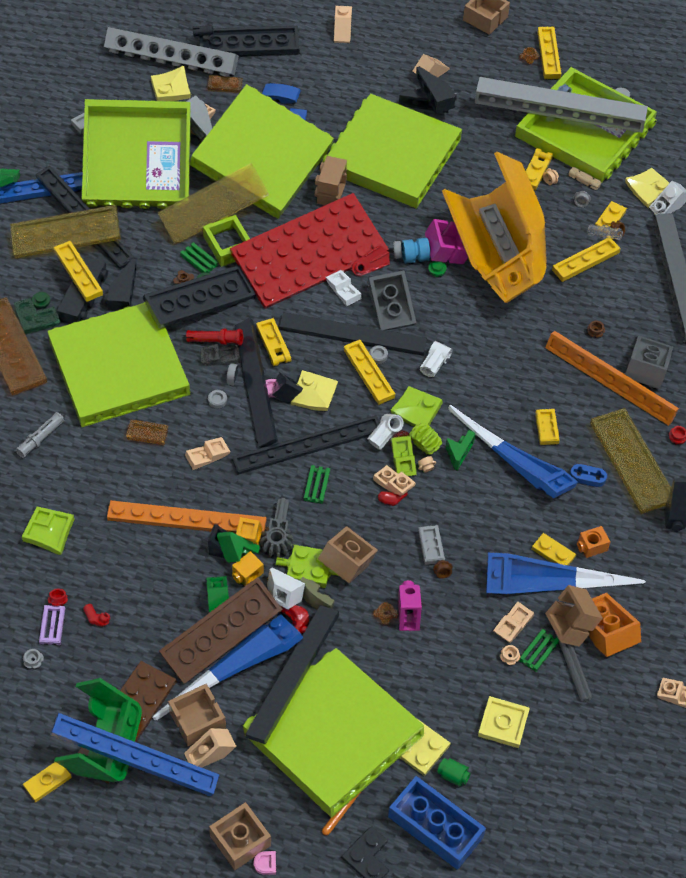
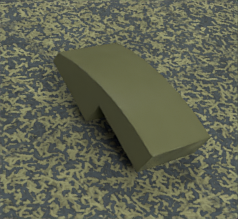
M304 577L300 579L301 582L305 583L303 598L316 610H318L320 605L333 609L335 600L326 594L319 593L320 585Z

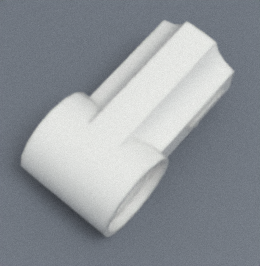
M435 341L429 350L427 358L420 366V371L428 377H434L442 364H446V359L450 358L452 349Z
M394 414L382 416L380 424L367 438L369 442L381 450L394 433L402 429L404 424L402 417ZM393 418L394 425L391 427L390 421Z

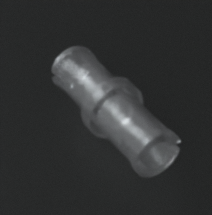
M590 224L587 230L590 236H599L602 239L612 238L620 240L623 236L622 229L611 228L608 225L597 226Z

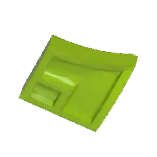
M408 386L400 400L392 407L391 413L401 416L403 422L414 427L422 422L430 425L443 402L440 398Z
M36 507L22 535L23 542L37 545L61 555L75 520L74 515Z

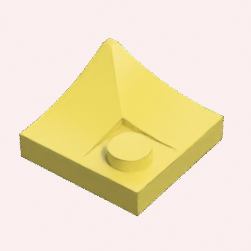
M184 66L164 74L151 76V83L157 101H177L191 97Z
M653 168L636 176L625 178V183L633 194L647 207L655 201L669 184Z
M302 370L298 384L303 390L291 401V404L311 410L328 411L338 381Z

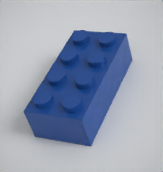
M417 776L414 777L389 807L388 818L457 870L484 838L486 828Z

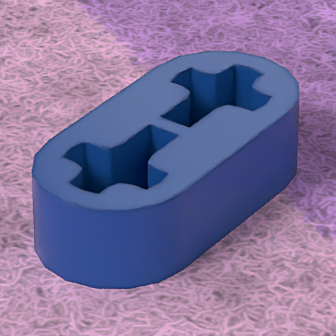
M576 464L570 471V475L580 484L601 487L607 480V473L597 467ZM577 471H581V476H577ZM596 475H600V480H596Z

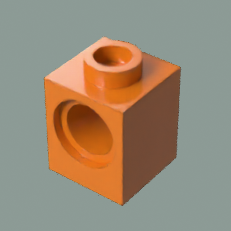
M602 526L581 532L577 542L579 551L583 552L586 558L608 551L610 540Z

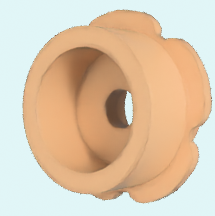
M548 168L543 173V180L547 184L551 185L558 182L559 175L557 171Z
M432 456L425 457L418 461V469L423 470L424 473L434 469L436 461L433 460Z
M508 645L501 650L500 659L502 662L514 665L520 660L519 650L515 646Z

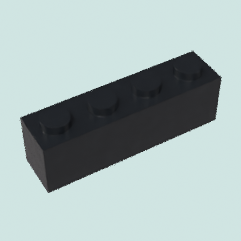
M85 256L83 261L101 287L102 281L106 280L108 276L106 262ZM72 281L57 310L58 320L68 324L86 320L87 310L93 306L95 299L86 302Z

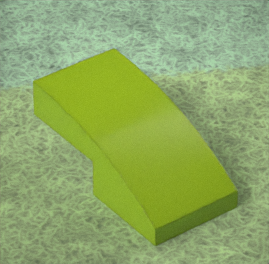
M411 436L391 438L396 473L403 472L407 476L417 475Z

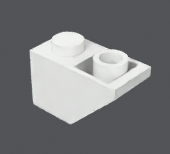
M671 181L649 208L655 214L674 212L685 204L686 189L681 184Z
M270 568L267 588L277 603L289 609L301 602L305 583L274 568Z

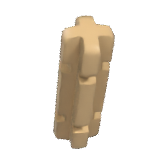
M572 167L569 171L570 177L573 179L577 178V181L587 186L590 185L594 190H597L601 185L600 180L593 179L592 176L583 171L579 172V169Z

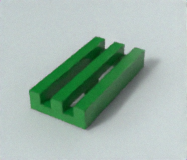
M194 242L191 244V247L188 246L185 248V251L182 250L180 252V256L201 273H209L218 266V262ZM188 253L195 257L200 263H198L195 259L188 255Z
M311 465L304 501L323 504L330 468L325 470L323 467L315 468L314 465ZM315 472L317 473L312 497H309L311 484ZM321 474H325L320 499H318L316 496Z
M542 629L522 654L519 661L537 672L558 645L559 639H554L553 635L550 633L546 634V631ZM544 637L545 640L541 643L538 649L527 661L526 658L528 657V655L532 652V650L539 643V641ZM550 641L552 644L542 655L539 661L535 665H533L532 663L534 662V660L537 658V656L541 653V651Z

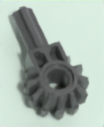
M285 498L278 499L275 519L270 518L269 527L267 526L266 531L261 533L260 545L264 553L269 552L270 557L273 554L280 557V553L287 555L288 550L292 549L293 536L289 529V522L286 520L289 500Z

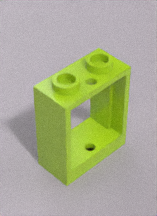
M236 215L203 226V236L221 267L236 261L230 252L231 247L222 250L213 235L235 228L243 242L250 239Z

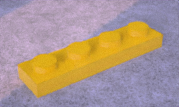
M538 27L537 33L544 79H560L561 68L555 28Z
M608 237L553 265L552 271L564 282L619 254L621 248L611 237Z
M68 241L54 247L56 255L86 302L102 296L103 290L72 242Z
M357 340L345 345L344 352L377 404L380 405L394 399L395 392L362 341Z

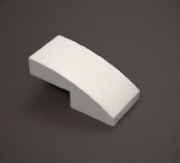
M342 270L326 277L330 287L346 306L362 299L361 293L351 284V279Z

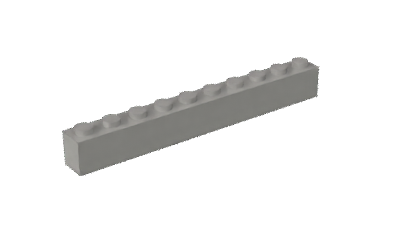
M479 77L475 97L476 104L643 133L648 106L484 77Z

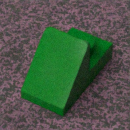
M471 430L467 432L466 436L462 435L459 443L449 438L446 439V451L454 469L457 471L475 442L476 433Z
M223 532L217 535L227 562H239L241 555L245 556L250 551L253 554L259 552V545L233 532Z

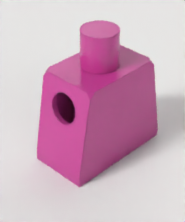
M407 580L399 586V631H420L422 610L420 586L414 585L413 581ZM407 609H413V613L407 614Z

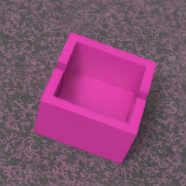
M433 219L425 231V236L429 241L432 261L447 262L449 260V263L464 264L468 259V255L455 222L451 221L449 224L445 220Z

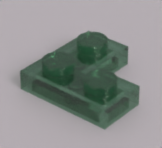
M31 298L14 302V308L24 335L60 325V320L54 306L36 311Z

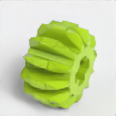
M419 423L409 433L414 444L426 454H433L442 444L438 433L426 423Z

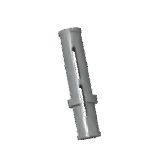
M56 412L37 431L29 434L27 439L15 449L17 454L25 458L30 451L38 448L40 443L64 422L63 416Z

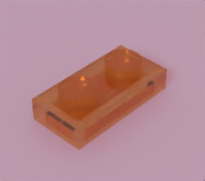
M210 75L208 91L240 93L242 91L243 78Z
M131 419L126 437L128 440L165 445L169 429L168 425Z

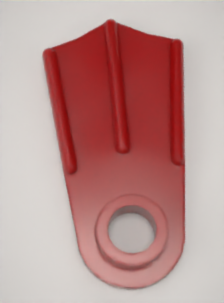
M381 244L354 261L352 272L357 276H362L390 265L389 252ZM360 264L363 266L362 271L358 270Z

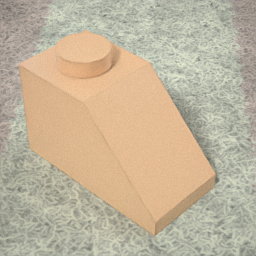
M352 6L335 7L334 43H350Z
M423 54L413 72L416 73V67L420 66L434 76L439 77L450 68L438 59Z
M211 728L184 754L189 763L202 768L225 758L236 748V745L228 729Z

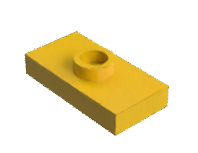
M555 409L536 410L535 416L540 445L559 444Z
M54 762L23 783V786L36 803L72 777L66 768Z

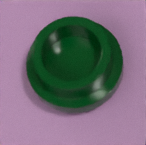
M38 292L33 295L32 303L37 308H45L50 304V296L45 292Z

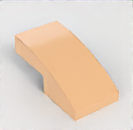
M220 437L205 441L202 447L187 450L185 456L192 469L195 470L230 454V450L223 438Z
M517 602L508 615L502 618L493 632L511 643L533 618L534 612Z

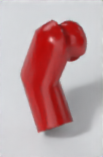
M382 491L378 494V500L383 504L395 506L408 493L398 495Z
M87 604L83 607L90 624L101 627L109 624L110 615L108 613L97 614L92 604Z

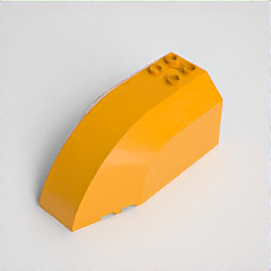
M496 152L494 155L506 182L487 195L470 199L443 189L442 193L471 265L475 270L479 271L482 278L492 286L491 288L505 303H508L539 283L545 275L547 263L545 220L523 164ZM496 204L519 251L518 255L504 264L479 214L480 208Z

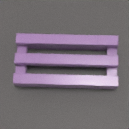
M44 605L40 644L61 645L65 606ZM52 611L49 638H45L48 613ZM57 611H60L56 638H53Z

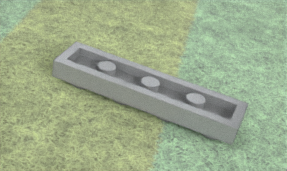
M496 204L480 208L479 214L504 264L518 255L519 251Z

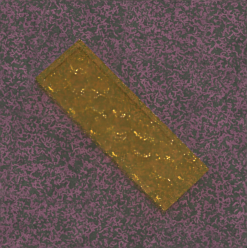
M251 163L158 212V215L174 244H177L202 231L203 226L229 217L268 196L269 193Z
M116 205L10 224L13 255L15 258L54 252V247L71 241L74 247L77 248L121 240Z
M623 408L592 418L590 421L592 428L640 513L643 514L665 506L671 487L627 410Z

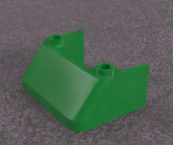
M101 678L76 683V688L90 696L88 708L91 715L98 719L96 727L135 742L142 716L140 704ZM90 750L88 756L77 753L56 757L54 761L78 776L110 782L124 780L129 767L127 764Z

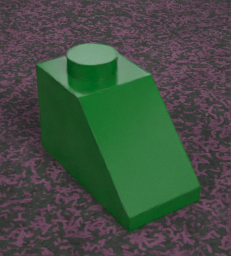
M226 576L206 578L209 612L229 599Z

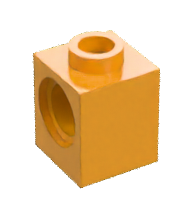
M240 517L236 534L259 545L263 528L258 520Z
M250 551L239 562L232 565V577L238 584L242 583L246 586L264 573V564Z

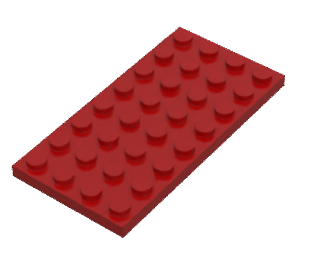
M352 193L230 248V252L246 275L260 303L266 309L325 282L326 277L340 270L343 272L351 270L354 261L380 244L387 251L389 249L360 202Z

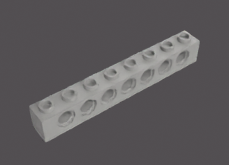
M110 27L107 29L104 47L108 48L111 53L118 54L119 51L125 52L124 55L134 57L135 54L141 55L140 59L150 61V58H155L156 62L163 64L169 61L172 62L173 66L181 67L182 64L188 65V69L197 71L198 68H202L205 73L210 74L216 71L220 72V76L224 77L235 75L239 57L237 54ZM126 39V45L121 47V41ZM139 42H142L141 50L136 49V45ZM157 45L158 52L153 54L152 48ZM170 49H174V55L172 57L168 56V51ZM189 52L190 58L185 61L184 54ZM205 55L206 62L204 64H200V57ZM218 59L222 60V65L220 67H216L215 62Z

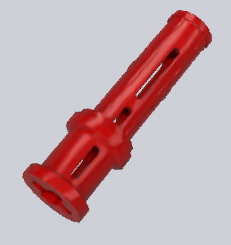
M226 328L220 331L187 330L186 337L189 338L186 340L187 342H220L222 345H227V343L242 345L243 330H227Z

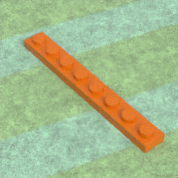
M556 331L551 333L545 347L546 349L668 426L673 422L679 409L678 407Z
M111 500L107 515L108 521L210 532L213 525L217 524L227 532L235 534L240 517L260 521L263 528L262 531H265L266 517Z

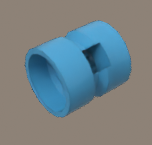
M418 238L415 242L412 239L401 241L404 263H413L416 259L419 262L430 260L428 238Z

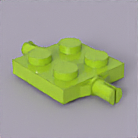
M294 545L289 559L279 557L276 559V565L287 567V575L299 581L302 577L313 580L321 588H326L327 581L331 575L339 576L318 560L323 551L322 549Z

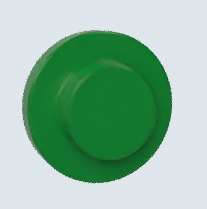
M433 261L429 264L428 270L433 276L440 277L445 274L446 265L440 261Z

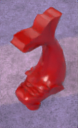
M297 605L289 609L281 606L283 609L281 612L288 615L292 619L294 627L304 634L307 629L306 626L309 624L307 610Z

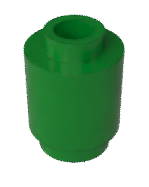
M444 758L437 770V774L441 775V778L459 787L462 783L466 785L471 775L468 772L469 767L451 758Z

